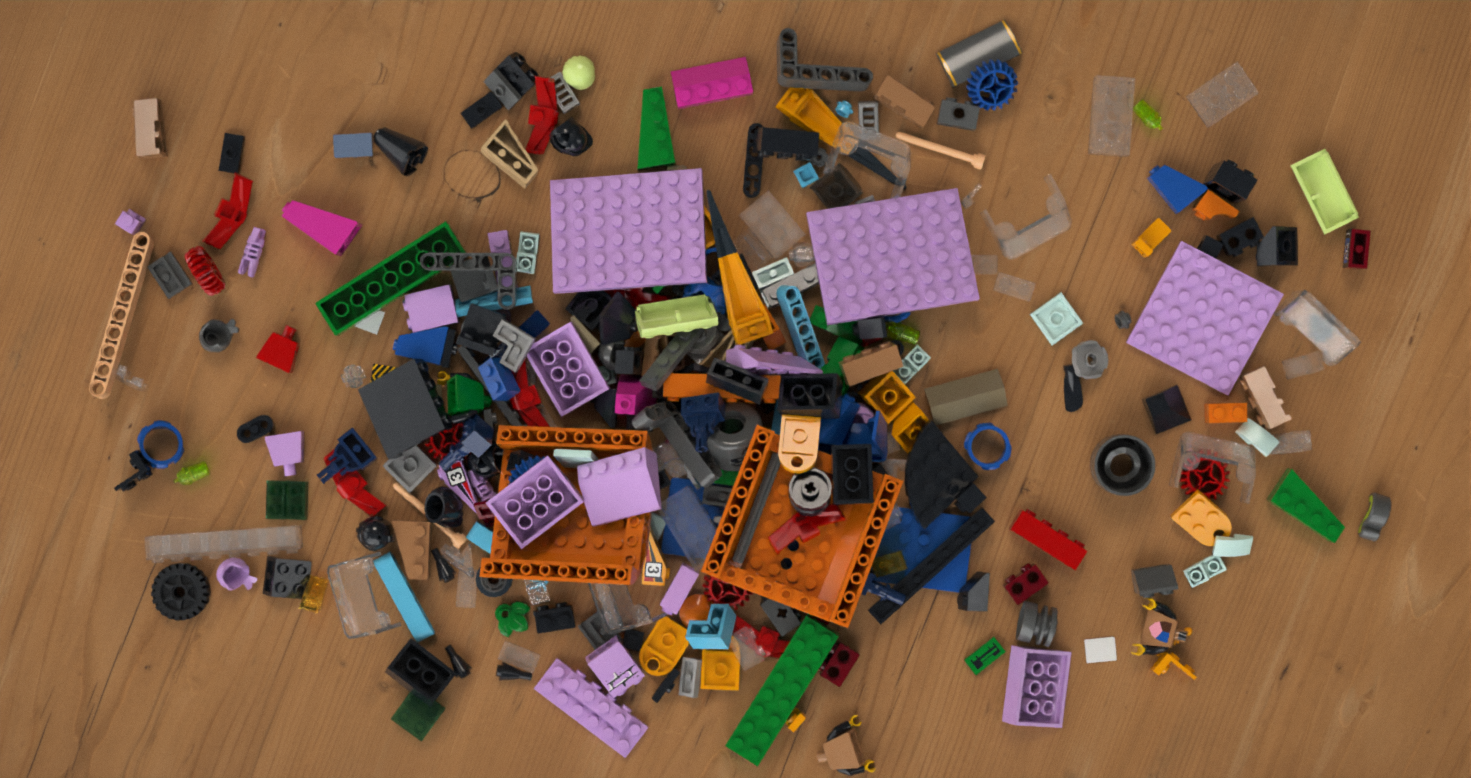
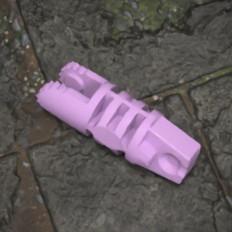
M253 228L245 246L244 256H242L238 269L239 274L244 275L247 268H249L248 276H255L265 242L266 231L264 229Z
M472 470L467 472L472 487L475 488V492L481 498V502L488 501L496 495L491 483L487 481L488 478L478 476Z

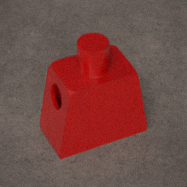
M286 325L282 335L273 332L256 358L285 372L292 373L300 347L299 342L292 340L297 329Z

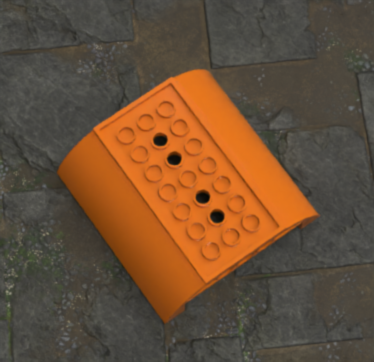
M499 425L496 444L503 449L498 493L509 485L508 477L511 476V472L507 471L506 468L510 452L523 450L534 456H539L540 459L548 455L582 495L578 483L577 468H564L553 456L554 449L591 450L599 460L644 447L653 451L648 431ZM583 502L522 549L495 516L490 558H482L479 577L632 585L638 579L647 556L652 512L593 527Z
M757 425L701 572L799 611L848 628L903 480L872 471L874 503L838 505L846 521L819 526L820 535L805 543L798 537L795 539L799 544V548L796 551H790L787 546L780 554L776 555L770 545L768 536L789 520L793 514L797 513L789 500V484L795 473L787 471L780 464L744 562L742 564L737 563L732 558L773 453H778L780 435L775 434V431ZM818 450L817 461L812 468L823 471L830 479L832 485L831 455ZM794 459L791 464L794 467H800L803 462L800 459ZM831 493V502H830V504L833 503L832 493ZM788 558L791 560L792 566L790 569L786 570L781 567L782 559Z

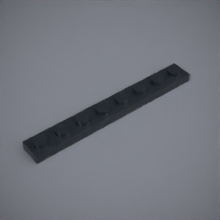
M981 507L891 589L906 595L903 602L905 604L995 521ZM879 599L868 611L881 625L901 605L887 599L883 601Z

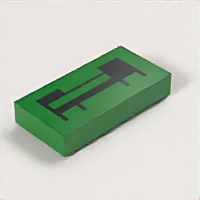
M993 636L966 657L964 661L974 674L977 675L1006 651Z

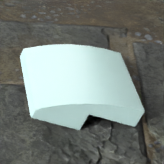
M787 257L752 272L768 310L772 308L762 290L794 274Z

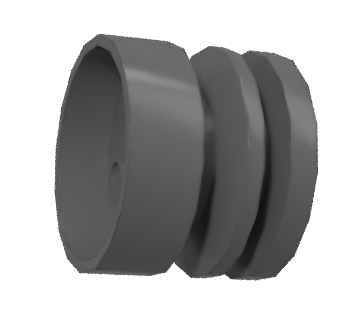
M1024 601L1018 618L1016 640L1029 643L1032 636L1035 635V643L1037 645H1040L1043 639V646L1049 647L1057 629V608L1051 607L1048 613V606L1044 605L1041 612L1038 613L1037 603Z

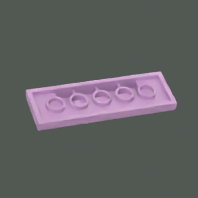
M556 658L534 689L626 758L649 726L631 714L632 710L625 704L619 705L616 702V697L613 698L609 692L607 694L600 690L602 687L594 681L590 683L586 680V675L578 669L576 671L559 658Z

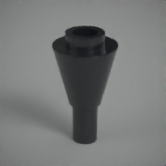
M438 548L431 550L436 561L439 581L447 583L453 580L457 572L442 557Z
M451 644L445 647L446 652L451 658L453 670L456 672L455 677L463 679L470 675L472 667L459 654L457 655Z
M504 662L498 665L496 670V676L499 677V681L515 679L531 681L532 673L520 671Z

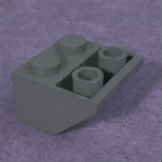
M1170 564L1131 570L1134 592L1143 596V598L1154 597V593L1158 592L1162 593V595L1173 594V590L1178 589L1175 574Z

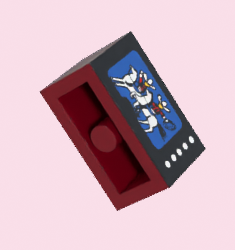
M1346 230L1342 268L1367 269L1370 230Z

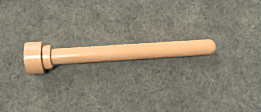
M903 132L896 133V138L971 162L974 168L980 170L983 166L986 156L984 154L971 155Z
M395 482L393 488L425 515L424 504L409 493L400 483ZM434 523L451 538L452 545L456 549H460L467 541L463 533H456L451 528H445Z

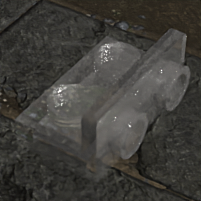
M746 626L733 633L730 641V647L744 671L764 661L763 656L766 655L762 646L756 645L754 639L757 637L752 628L747 629Z

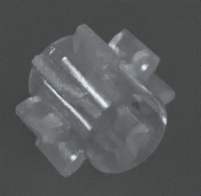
M349 365L343 369L345 374L341 375V379L346 387L358 388L363 384L362 379L366 378V375L361 366Z

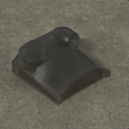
M838 163L809 187L827 209L848 206L864 193L859 183L841 163Z

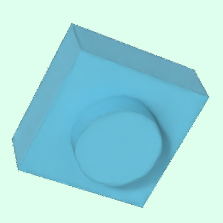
M811 162L793 171L802 188L819 180Z

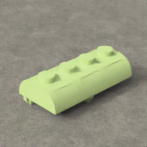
M1326 149L1291 165L1324 235L1359 218L1352 199Z
M705 294L638 305L637 311H635L637 328L641 338L649 339L658 335H672L676 332H690L694 329H709L712 326H718V316L713 303Z

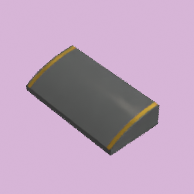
M1003 20L936 53L952 88L966 82L967 78L973 77L970 71L976 72V65L981 67L982 61L988 64L989 59H992L994 62L998 59L1003 63L1021 55L1023 52L1007 22Z

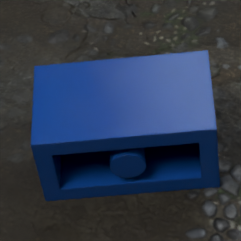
M490 358L478 367L493 401H508L521 390L511 369L500 363L501 358Z

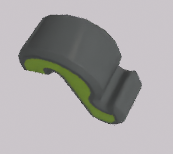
M1374 492L1369 496L1370 507L1358 529L1359 537L1373 542L1379 539L1380 531L1389 519L1392 506L1390 497Z

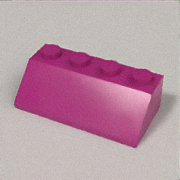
M746 57L671 71L678 109L753 95Z

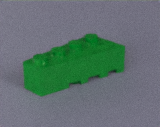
M662 86L643 90L638 171L676 164Z
M839 336L827 356L829 362L821 367L823 374L838 373L843 382L842 396L848 393L849 387L845 383L838 362L843 361L845 356L861 353L865 348Z
M1287 468L1266 499L1331 543H1335L1345 529V526L1293 469Z

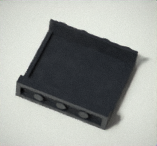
M412 359L358 389L388 459H397L403 456V452L444 430L453 429L452 419L445 411L444 401L438 395L436 383L430 377L428 365L423 359Z

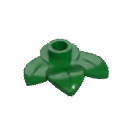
M519 601L510 605H499L495 610V617L499 621L498 629L500 633L509 637L513 630L517 632L528 630V622L524 615L530 610V607ZM503 611H508V615L506 617H502L501 614Z

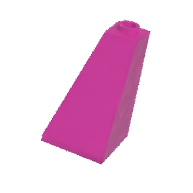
M293 200L291 203L287 202L282 209V212H284L282 214L283 218L338 256H342L363 226L354 220Z
M620 374L616 392L615 413L637 415L645 407L656 404L657 398H652V389L642 386L639 381L643 376Z

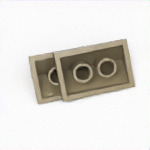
M998 369L924 389L935 425L1007 406L1005 387Z

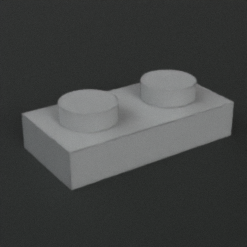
M682 658L678 695L698 698L702 659Z

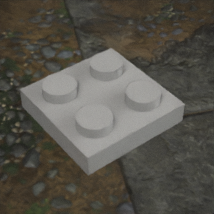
M417 445L403 452V456L397 459H389L383 465L409 493L438 466Z

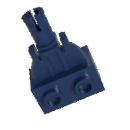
M719 392L681 398V415L690 428L691 435L696 437L695 450L702 453V448L704 452L708 451V437H710V433H714V427L718 422L725 421L726 405Z
M478 415L472 419L469 418L463 424L462 437L455 445L452 444L450 446L449 453L439 461L440 467L445 471L457 460L463 461L464 457L470 452L479 458L492 445L494 429Z
M353 427L337 439L339 443L336 445L333 455L328 458L332 462L316 474L319 479L322 478L321 482L323 484L339 472L343 476L347 472H354L359 469L364 470L378 459Z
M870 569L861 594L865 596L868 591L879 595L881 601L887 599L902 606L906 595L891 589L888 583L883 585L873 580L875 573L873 569Z

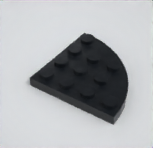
M929 420L915 437L916 440L911 452L908 453L905 466L906 496H908L910 509L916 521L923 529H926L956 500V496L979 477L932 420Z

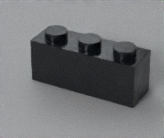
M715 357L706 378V383L757 404L761 403L769 379Z

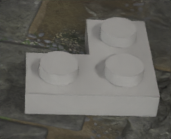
M501 319L493 334L495 338L508 345L500 363L512 371L518 372L536 338L507 320Z

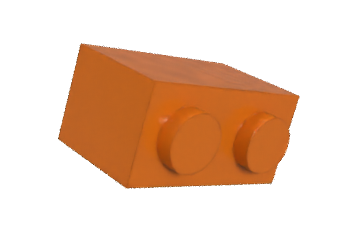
M1247 403L1204 404L1205 423L1247 422Z

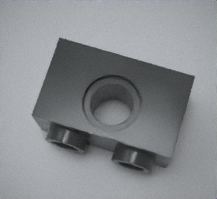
M946 97V100L940 102L936 124L975 131L980 107L971 101H965L963 104L958 103L957 99ZM961 109L964 114L963 118H956L953 114L954 110Z

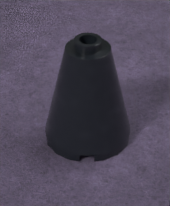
M386 127L378 129L374 134V143L399 172L406 177L412 175L417 170L415 166L418 163L422 164L427 156L428 147L424 142Z

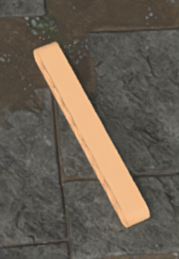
M138 232L133 237L90 381L89 391L99 399H106L111 393L147 272V266L149 265L154 248L153 238L145 232ZM143 238H147L146 245L140 246V241ZM142 256L141 263L135 264V258ZM136 274V280L133 283H129L130 276ZM131 293V298L128 301H124V295ZM125 311V318L119 320V313ZM119 329V337L113 338V332ZM110 348H114V349H115L114 355L111 356V357H108V355H107L108 350H109ZM108 366V374L102 375V369ZM99 385H103V392L97 394V387Z

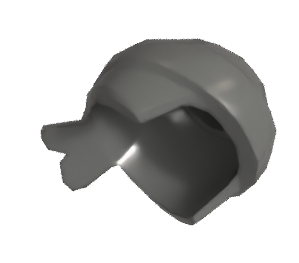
M212 319L205 323L199 332L201 346L209 352L225 350L232 340L233 333H238L240 330L238 327H235L236 321L231 319L225 324L221 320Z
M624 340L606 345L600 344L598 359L605 368L615 370L616 350H623Z

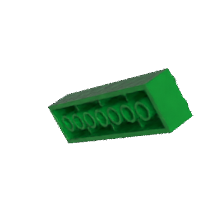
M447 221L443 222L317 301L315 304L334 335L340 336L442 272L429 271L422 268L420 258L423 254L467 253ZM432 256L425 259L427 267L434 265L435 260ZM453 257L445 258L444 264L446 267L454 264Z
M807 614L725 746L758 767L840 634Z

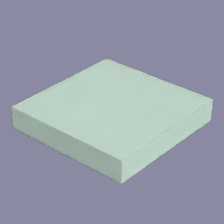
M1062 292L1029 314L1051 346L1083 324Z
M554 449L553 454L564 468H577L579 465L599 460L591 450Z

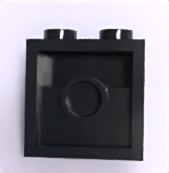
M603 290L578 292L565 310L574 315L594 333L598 334L600 332L599 315L612 297Z

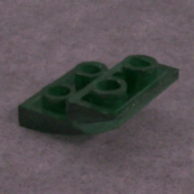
M267 480L266 519L307 520L309 481Z
M410 692L391 717V720L422 742L446 708L437 701L429 707Z

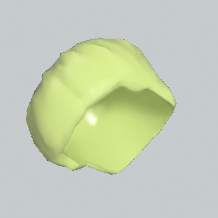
M573 56L563 66L562 74L564 79L571 87L577 90L587 89L595 81L594 64L586 56Z

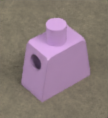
M304 431L266 436L265 441L273 465H283L285 476L296 475L295 463L304 461Z

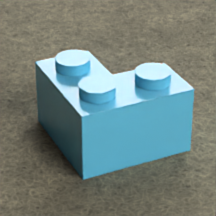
M711 604L707 621L689 620L685 638L693 649H729L736 614L729 604Z

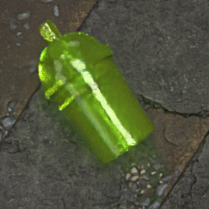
M1144 99L1132 108L1133 112L1145 124V127L1150 129L1158 128L1160 131L1163 129L1160 125L1162 122L1160 113L1156 112Z
M893 322L890 326L886 325L888 334L893 340L916 345L920 336L919 330L902 324V322Z
M202 461L188 467H183L178 472L177 478L173 481L174 483L180 482L182 485H192V483L210 475V471L206 462Z

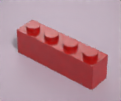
M1020 509L1008 529L1076 571L1088 552L1084 549L1085 545L1076 539L1074 542L1069 540V535L1060 529L1058 532L1051 528L1053 524L1045 519L1039 521L1035 518L1037 514L1029 509H1026V511Z

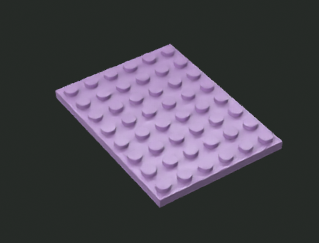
M702 168L550 180L554 294L707 283Z
M957 188L806 213L827 325L978 301L980 299Z

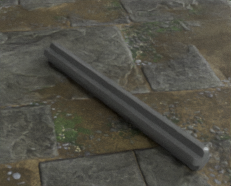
M773 453L732 558L737 563L742 564L744 562L781 463L778 453Z

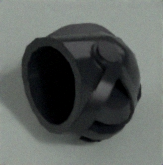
M572 116L549 134L552 146L562 154L579 156L593 145L591 135Z
M492 441V445L479 458L470 452L467 458V465L470 470L483 478L496 476L501 473L503 449L495 441Z
M441 486L428 494L424 504L425 516L428 521L437 523L445 528H455L463 522V504L453 490Z
M371 516L360 522L359 527H356V536L359 542L370 551H377L387 546L390 542H395L396 535L394 534L392 524L383 517Z

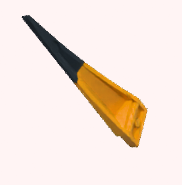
M790 87L777 103L775 108L788 116L791 122L808 132L819 133V139L901 189L905 190L907 188L843 125L813 89Z
M707 190L729 326H731L736 345H740L773 334L768 313L739 257L712 193Z

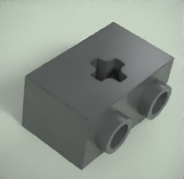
M771 599L760 603V606L782 637L801 624L799 620L801 615L797 609L792 610L791 607ZM778 609H787V611L785 612L786 616H778Z

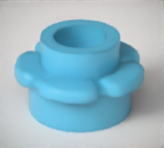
M837 102L835 111L840 116L848 118L850 114H853L852 105L849 102Z

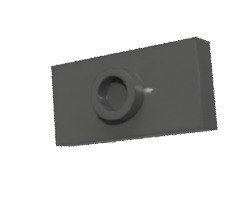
M498 69L493 70L483 81L508 111L522 98Z

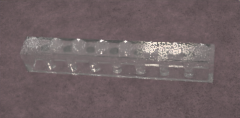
M302 525L145 537L146 560H152V563H162L164 559L171 558V562L183 561V557H190L191 560H202V556L218 559L224 554H229V558L241 557L240 553H248V556H259L260 552L266 551L267 555L279 554L280 550H286V553H298V549L303 548Z

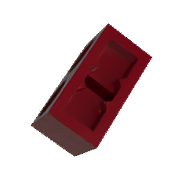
M1027 563L1020 568L1021 572L1016 576L1012 574L1004 580L1006 583L1003 584V587L1017 605L1049 583L1034 563L1031 565ZM1031 572H1036L1037 579L1034 582H1029L1027 578ZM1015 583H1020L1022 586L1019 593H1013L1012 586Z
M839 641L838 644L833 645L829 652L831 656L827 661H823L819 670H821L820 676L841 687L860 654ZM841 650H846L849 655L847 659L840 660L838 653ZM834 666L838 668V674L836 676H830L828 674V669L830 667Z

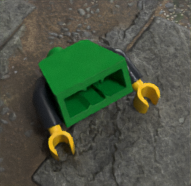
M445 371L438 373V377H443L444 379H438L437 384L441 386L447 384L448 414L451 415L453 425L466 422L469 418H474L484 407H490L492 398L484 395L482 383L477 382L468 373H450V375Z

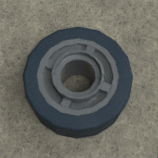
M480 568L476 573L475 579L480 592L488 597L502 596L509 590L513 579L499 578V582L493 584L489 578L479 577Z

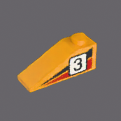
M650 525L647 556L642 568V584L665 586V579H669L670 568H666V559Z

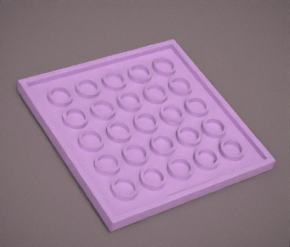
M1180 241L1126 343L1229 395L1284 294Z

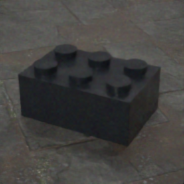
M761 127L754 130L753 153H758V157L763 158L777 155V159L783 160L795 157L796 161L811 160L812 157L818 155L819 133Z
M1228 159L1227 161L1223 160L1214 164L1203 184L1208 189L1236 204L1248 198L1258 179L1254 178V173L1246 169L1242 171L1237 168L1238 165Z
M838 373L781 374L777 410L781 417L782 414L821 417V419L840 418L843 382Z
M871 444L832 445L833 505L874 503Z
M412 638L409 639L385 671L386 674L429 707L433 705L456 675L455 671Z

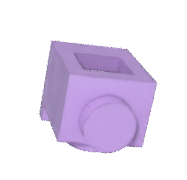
M129 209L128 212L123 211L115 224L128 233L135 235L139 232L146 219Z

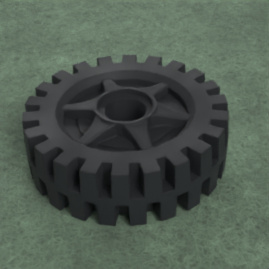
M188 563L172 564L161 570L155 577L151 587L152 602L156 605L157 611H160V614L169 619L178 621L193 618L201 613L209 602L211 593L209 589L210 583L207 581V576L203 574L204 572ZM178 587L184 588L185 595L183 597L177 594Z

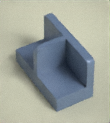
M374 134L333 135L334 157L357 158L373 156L372 142H374Z

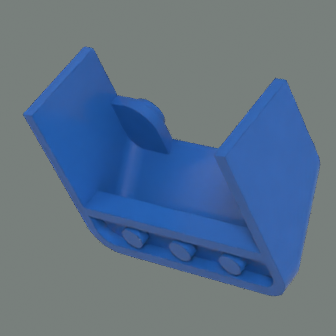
M876 411V415L868 419L867 424L852 423L842 445L871 444L872 461H886L888 454L887 422L881 412ZM819 442L818 450L831 455L832 445Z

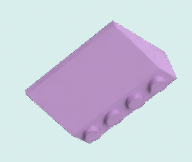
M572 321L535 342L527 354L529 362L561 417L610 389Z
M734 345V348L726 350V362L758 375H780L781 380V374H823L821 369L802 357L793 356L792 352H783L782 354H779L777 350H766L765 352L762 351V348L758 347L745 349L746 346Z
M644 447L577 466L579 487L593 527L662 509L657 455L655 452Z
M547 455L488 500L486 505L522 549L582 504L584 500L571 481Z
M1011 645L1002 717L1003 722L1018 726L1062 728L1071 652Z

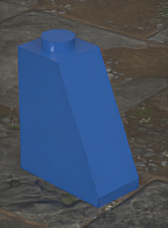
M1166 165L1161 167L1155 166L1149 171L1151 175L1147 178L1175 214L1179 213L1208 190L1206 185Z
M440 327L400 335L393 344L395 355L412 359H423L425 362L441 365L447 333L450 328Z
M849 394L842 396L840 418L821 419L820 443L842 445L861 406L855 402L853 396Z

